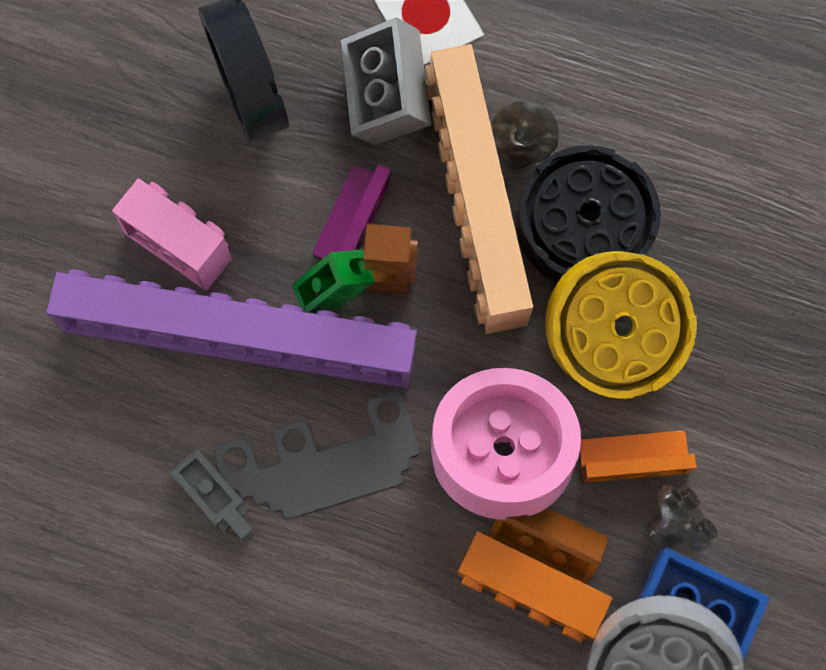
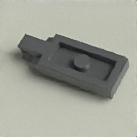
M197 448L169 471L217 528L219 527L223 533L232 528L243 541H246L255 533L243 519V516L249 512L244 506L243 500Z

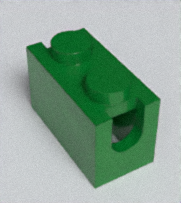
M363 249L331 252L291 284L303 312L317 314L320 310L336 312L376 282L371 271H367L364 268V262H362L364 259ZM314 291H315V292H322V291H324V292H323L322 294H320L317 298H316L315 295H314Z

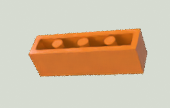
M478 531L457 573L458 576L463 578L461 584L478 593H481L484 588L496 594L494 599L496 602L514 610L516 605L530 611L528 615L530 619L545 626H549L551 621L564 628L562 631L564 636L579 643H582L584 638L589 641L595 639L613 598Z

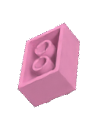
M138 178L112 210L124 234L207 292L232 260L228 250L229 244L223 237L225 233L214 223L207 221L204 224L195 218L197 214L185 203L179 201L178 204H175L167 198L168 193L158 184L151 182L148 185Z

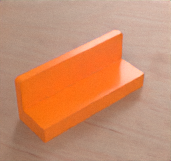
M684 431L581 440L579 454L583 483L690 474L697 468L695 454H688Z

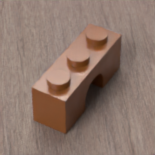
M367 224L364 268L367 271H371L376 282L366 288V291L408 294L409 283H416L418 240H411V227Z

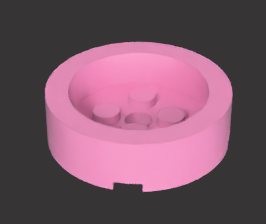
M513 368L483 370L464 378L454 385L444 396L437 408L431 439L434 472L446 493L459 505L475 514L500 520L526 514L531 516L552 505L568 486L580 451V426L577 415L568 399L553 384L542 377ZM500 442H510L513 453L508 456H501L495 452L493 446Z

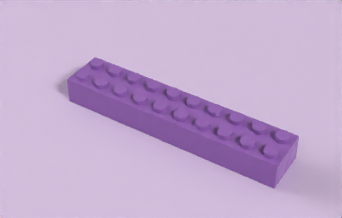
M69 270L68 274L56 272L46 314L65 333L409 389L416 350V331L410 330V326L404 323L390 322L389 326L374 324L375 321L373 319L362 316H355L353 320L338 318L339 315L337 313L320 310L317 314L305 313L302 308L294 305H282L281 308L267 306L266 302L258 299H246V303L232 301V297L221 293H211L210 297L196 295V291L185 287H176L175 291L161 289L160 285L148 281H141L139 285L128 284L126 280L111 275L104 276V279L91 278L89 273L80 270Z

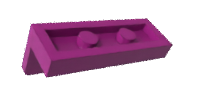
M378 164L375 172H371L357 165L352 166L314 247V257L322 260L331 252L360 250L366 237L367 224H372L391 183V169Z

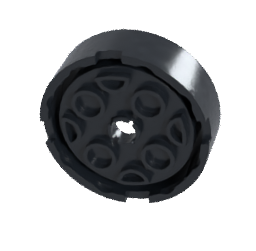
M219 0L198 8L212 55L247 140L252 142L289 128L282 96L278 94L274 80L275 75L246 4L242 0Z
M580 145L563 149L542 161L524 186L517 213L519 242L525 256L535 269L555 283H558L562 276L575 264L595 254L624 251L647 256L656 239L661 217L660 202L656 189L647 173L635 161L632 163L616 154V150L595 145ZM582 207H594L598 211L599 217L594 222L585 220L579 215Z

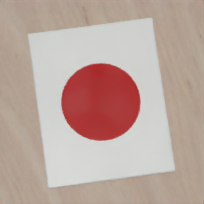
M374 0L386 21L397 17L420 30L424 64L430 62L431 51L463 46L484 35L464 0Z

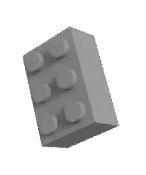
M396 17L341 40L352 136L370 144L378 145L431 126L420 30Z

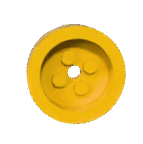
M624 251L603 252L587 257L571 267L562 276L550 296L545 315V330L550 351L558 365L568 376L599 395L627 399L652 390L656 391L669 383L680 372L692 352L696 337L697 319L689 297L690 293L684 282L672 269L654 258ZM627 315L632 321V329L628 334L620 336L615 331L614 321L621 316Z

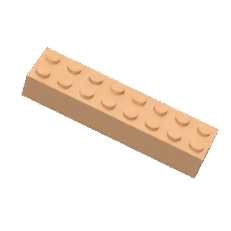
M472 44L431 51L430 65L425 66L428 101L432 100L434 111H431L434 131H439L441 142H438L441 162H446L448 174H445L447 190L449 194H454L455 206H452L455 225H462L460 248L463 259L469 258V271H467L469 288L471 292L477 291V304H474L478 325L484 324L486 334L526 327L533 310V303Z

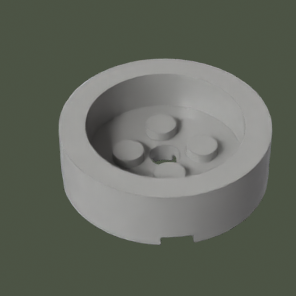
M653 596L626 604L615 611L603 623L593 641L587 670H744L742 654L734 635L717 615L687 599L672 596Z

